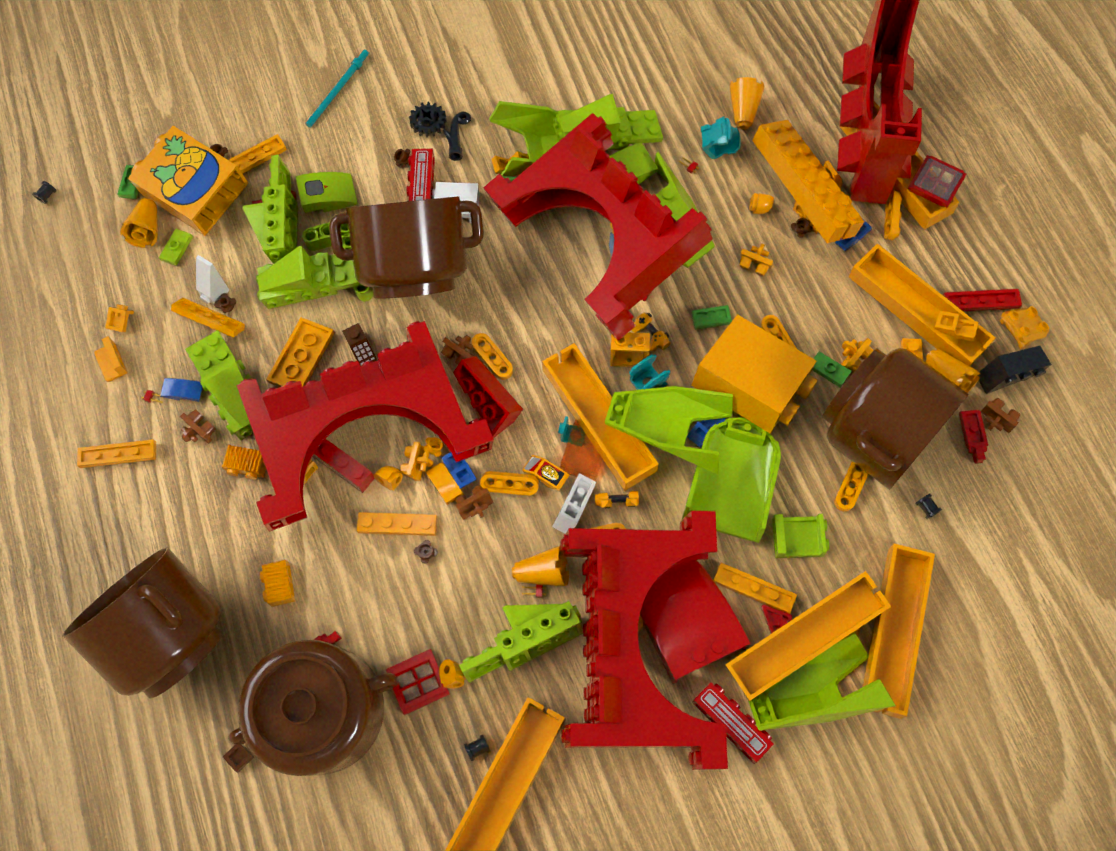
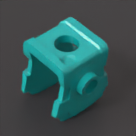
M723 116L715 120L716 123L712 125L706 124L700 128L703 143L702 149L711 159H717L723 154H734L740 149L741 138L737 127L731 126L729 118Z
M651 354L629 371L631 376L630 382L637 390L660 388L668 385L666 380L669 378L670 370H665L658 374L652 366L657 355ZM645 378H651L648 383L643 384Z

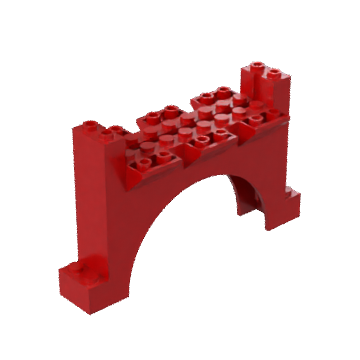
M876 0L861 46L844 53L842 83L859 85V88L841 96L839 127L857 128V132L839 139L837 171L855 173L850 185L851 201L886 204L897 178L910 179L911 155L916 154L921 143L922 108H918L913 117V102L903 93V90H913L914 59L908 54V48L920 0ZM879 73H881L880 109L873 119L874 85Z
M592 113L512 182L508 177L504 179L498 174L483 188L498 209L515 227L540 212L559 207L589 209L599 213L612 223L614 248L610 264L599 284L584 300L596 312L595 316L619 341L636 326L632 321L634 316L629 310L712 241L713 237L710 233L712 229L706 223L707 218L701 211L698 213L695 209L691 208L676 221L671 216L673 213L667 205L662 206L660 199L655 194L651 195L647 190L643 192L642 187L637 183L638 179L634 173H628L626 166L621 161L617 162L605 152L614 144L611 139L612 133L605 127L607 125L605 120L601 116L597 117Z
M425 321L411 323L407 327V341L399 344V347L381 350L377 354L378 361H367L362 366H360L358 361H347L341 367L325 369L323 373H320V381L312 380L307 382L305 386H302L301 381H289L280 388H269L265 390V393H262L256 379H245L240 382L241 384L236 385L276 494L274 496L272 494L265 495L260 498V501L256 502L263 524L269 532L308 518L303 499L304 479L308 465L318 447L330 434L354 420L375 415H391L415 421L431 430L443 441L452 453L456 463L492 450L494 439L486 419L480 420L478 418L470 421L469 425L466 424Z
M691 510L680 522V530L569 528L566 534H563V539L560 540V550L564 551V557H588L585 559V563L582 564V575H585L582 595L586 596L585 612L589 613V619L586 621V624H583V637H586V645H583V657L586 658V663H589L586 664V676L590 677V682L587 683V687H584L583 698L587 700V709H584V722L587 723H570L565 725V729L561 731V741L565 743V748H691L688 760L689 765H692V770L728 769L726 724L695 718L669 702L650 679L644 667L638 643V622L642 604L657 578L668 569L679 564L695 560H708V553L718 552L716 511Z

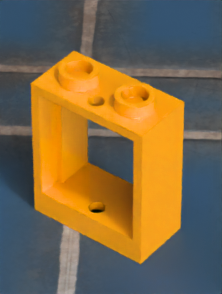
M628 332L619 341L611 334L610 366L634 367L637 363L648 357L650 333Z

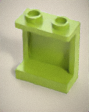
M823 513L813 517H783V514H775L773 516L772 528L775 558L824 557L827 551H829V539L825 537L827 520L823 518Z

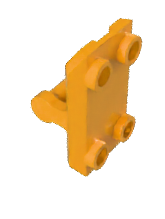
M1033 306L1005 311L1002 313L1001 317L1003 318L1000 320V323L1006 326L1018 342L1020 350L1026 348L1035 340L1046 338L1050 329L1049 325L1039 317L1037 309Z

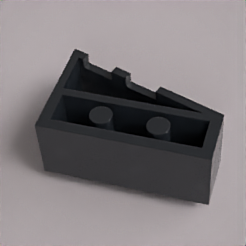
M1041 345L1000 355L979 371V383L984 392L988 394L1017 382L1025 381L1033 376H1042L1052 364Z

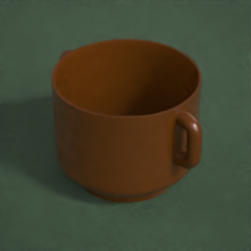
M460 196L346 208V213L335 215L329 223L333 253L341 260H353L356 280L365 287H372L373 297L377 299L413 297L454 290V278L461 276L467 269L466 249L478 246L484 237L480 207L473 201H460ZM462 212H469L471 215L473 233L471 237H464ZM348 224L351 249L343 248L341 225Z
M877 348L845 382L826 408L822 418L831 424L827 431L829 443L890 490L969 394L911 351L898 348L886 355Z
M165 547L142 561L100 595L68 626L62 636L116 692L125 696L144 692L148 698H154L170 689L190 673L219 642L222 632L216 625L221 616V606L168 547Z
M300 640L285 644L268 653L250 672L242 688L239 700L238 716L240 728L233 730L229 734L228 739L232 744H247L259 761L282 774L314 776L342 771L360 760L374 744L384 717L383 692L396 687L399 678L392 673L376 676L370 666L360 657L328 642Z

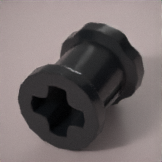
M42 181V186L37 192H33L32 195L38 201L47 204V199L52 193H56L57 190L48 182Z
M931 493L915 503L924 511L927 520L942 511V508H938L932 500Z
M483 734L480 735L479 739L469 744H464L471 761H474L475 757L485 752H491Z

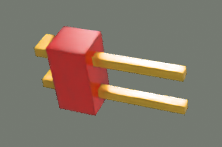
M682 157L690 165L687 166L680 160L679 162L687 167L689 173L692 174L694 172L696 174L695 169L699 170L698 163L695 161L690 162Z
M152 390L144 391L145 396L141 397L145 402L151 403V401L163 403V401L152 399L154 395L160 397V395L154 394Z
M536 584V587L522 586V588L536 589V593H522V595H536V598H542V595L546 596V593H543V589H546V587H543V585Z

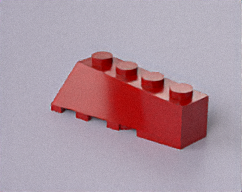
M477 356L461 360L453 373L464 393H468L473 409L476 408L481 418L479 419H486L491 434L495 438L515 422L523 408Z

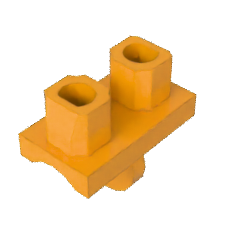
M761 243L759 248L752 246L751 251L753 252L742 249L739 266L748 270L751 263L755 262L758 264L755 273L765 276L768 269L772 268L773 260L763 257H768L770 252L764 250L765 244Z
M869 338L858 343L855 339L851 342L844 341L842 344L844 349L842 354L847 357L841 365L854 372L862 363L859 357L862 356L866 359L874 351L869 346L872 341Z
M414 442L413 446L405 447L404 454L405 457L409 458V464L403 463L400 467V473L415 481H420L422 472H425L426 466L431 467L433 461L428 459L429 453L423 451V446L420 445V442Z

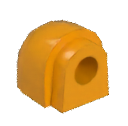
M754 193L750 198L749 210L753 211L754 214L769 212L773 206L774 197Z
M384 466L373 474L377 482L392 491L396 489L403 478L400 470L392 466Z
M446 659L440 665L439 675L444 688L455 689L464 685L466 678L459 667L460 664L454 660Z

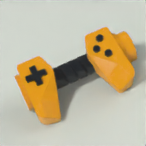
M642 313L634 322L636 326L632 331L636 333L646 328L653 337L650 342V351H655L658 347L662 350L666 349L671 344L669 334L664 331H658L651 324L653 319L650 313Z
M629 491V494L626 495L595 494V506L601 508H610L612 503L626 502L628 507L639 505L638 491Z

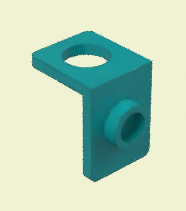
M565 416L564 422H561L559 425L558 434H560L561 442L580 447L583 445L585 432L581 427L569 425L568 416ZM578 431L581 434V438L574 441L570 438V433Z

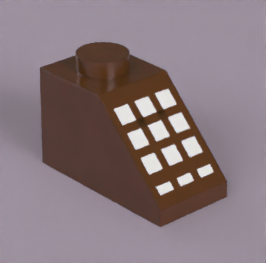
M359 323L342 331L360 366L367 361H378Z

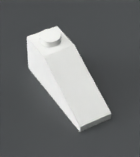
M198 255L196 257V290L201 295L200 299L214 305L221 298V294L228 293L229 288L214 265Z
M580 473L578 474L552 526L553 528L566 534L569 528L576 527L595 487V481Z

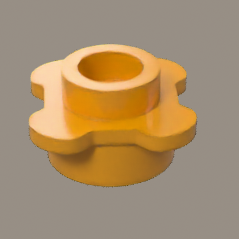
M437 437L426 438V446L423 447V451L435 457H440L441 449L444 446L442 441Z

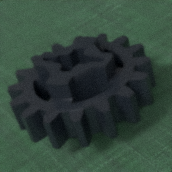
M428 101L427 105H424L422 102L421 107L415 106L416 111H410V126L413 128L414 133H419V136L425 134L426 138H428L429 134H432L434 137L435 132L441 133L440 128H445V123H447L446 113L442 110V106L437 107V103L430 105V101Z

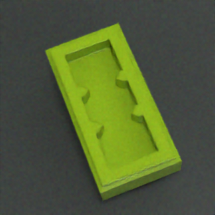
M175 229L159 259L177 266L193 238L192 234Z

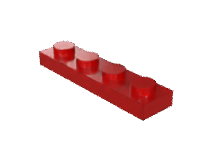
M1019 289L944 292L943 294L945 298L962 311L1020 309L1022 306Z

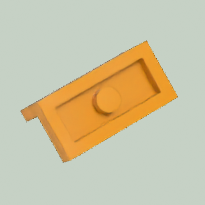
M107 336L101 339L104 347L94 351V354L105 380L110 382L128 372L115 342Z

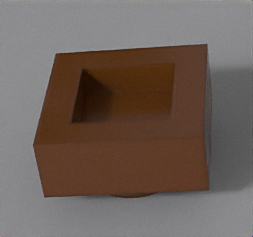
M235 744L223 758L235 772L239 773L254 756L243 744Z

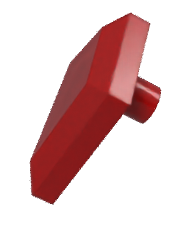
M765 605L761 606L771 634L792 620L791 614Z

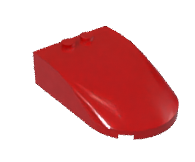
M697 560L679 564L661 574L653 583L643 601L640 611L643 625L672 684L677 683L679 678L739 649L745 650L750 645V641L731 606L707 570Z

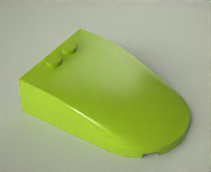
M728 418L709 429L701 449L720 452L719 474L696 465L682 519L691 510L716 511L717 532L759 543L766 528L781 460L780 446L770 433L745 418Z

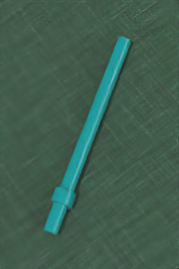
M364 49L357 58H354L346 73L305 124L309 128L313 126L355 71L362 67V62L369 55L367 50Z

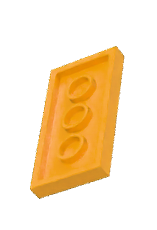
M300 317L266 379L267 382L282 387L289 381H301L302 386H305L335 334L334 330Z

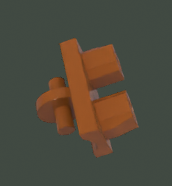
M468 335L463 338L457 336L456 341L459 344L446 337L442 341L445 343L441 351L444 356L451 359L455 352L460 354L455 361L457 365H459L462 359L475 357L465 350L466 348L469 350L473 348V345L470 344L471 337Z
M996 398L992 402L989 401L981 410V413L986 416L984 420L990 423V426L987 428L991 431L995 427L999 431L1004 429L1008 433L1018 425L1020 413L1011 409L1007 414L1001 410L1005 403L1000 398Z
M196 409L189 415L185 413L180 415V418L190 426V428L184 426L181 429L184 432L182 439L185 442L191 440L197 442V434L208 444L212 441L210 436L216 428L208 420L199 427L197 424L204 417Z
M478 485L473 488V496L468 499L465 495H460L456 498L457 505L455 506L463 520L477 514L480 518L484 517L482 511L494 503L487 488L483 489Z

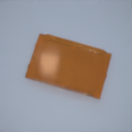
M576 419L561 460L560 469L575 477L580 473L596 482L603 458Z

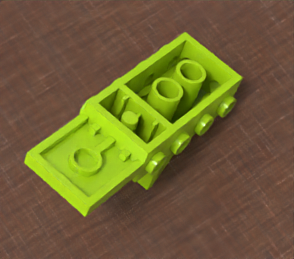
M613 94L604 96L577 110L557 111L556 118L553 119L557 142L592 113L597 117L601 116L607 123L605 127L612 133L611 139L614 144L607 150L624 149L629 144L641 142L655 143L662 142L663 140L655 110L625 111L624 107H616Z
M272 155L271 163L269 164L271 172L270 186L264 187L263 203L243 206V210L263 248V252L273 264L297 248L298 203L291 194V173L279 155Z
M298 246L275 264H266L263 267H258V275H256V281L259 285L258 299L268 309L338 294L337 290L361 285L355 277L353 260H341L335 254L329 255L327 252H320L309 256L302 246Z
M217 330L185 350L202 378L200 382L206 392L209 391L211 393L209 399L214 406L218 405L220 408L217 412L222 420H227L228 425L226 427L231 435L235 434L240 440H243L253 434V430L236 385L241 384L240 382L245 379H252L249 373H244L243 370L246 369L240 359L236 360Z
M570 601L563 604L505 605L502 608L512 629L503 630L497 634V637L494 638L497 644L496 647H487L482 651V654L464 659L459 667L469 683L505 664L509 671L582 635L580 612L576 605H571Z

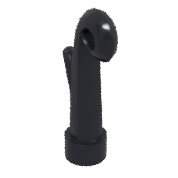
M464 111L457 113L453 117L450 133L445 128L443 129V133L449 143V158L453 161L461 160L463 157L458 124L465 125L471 121V115Z

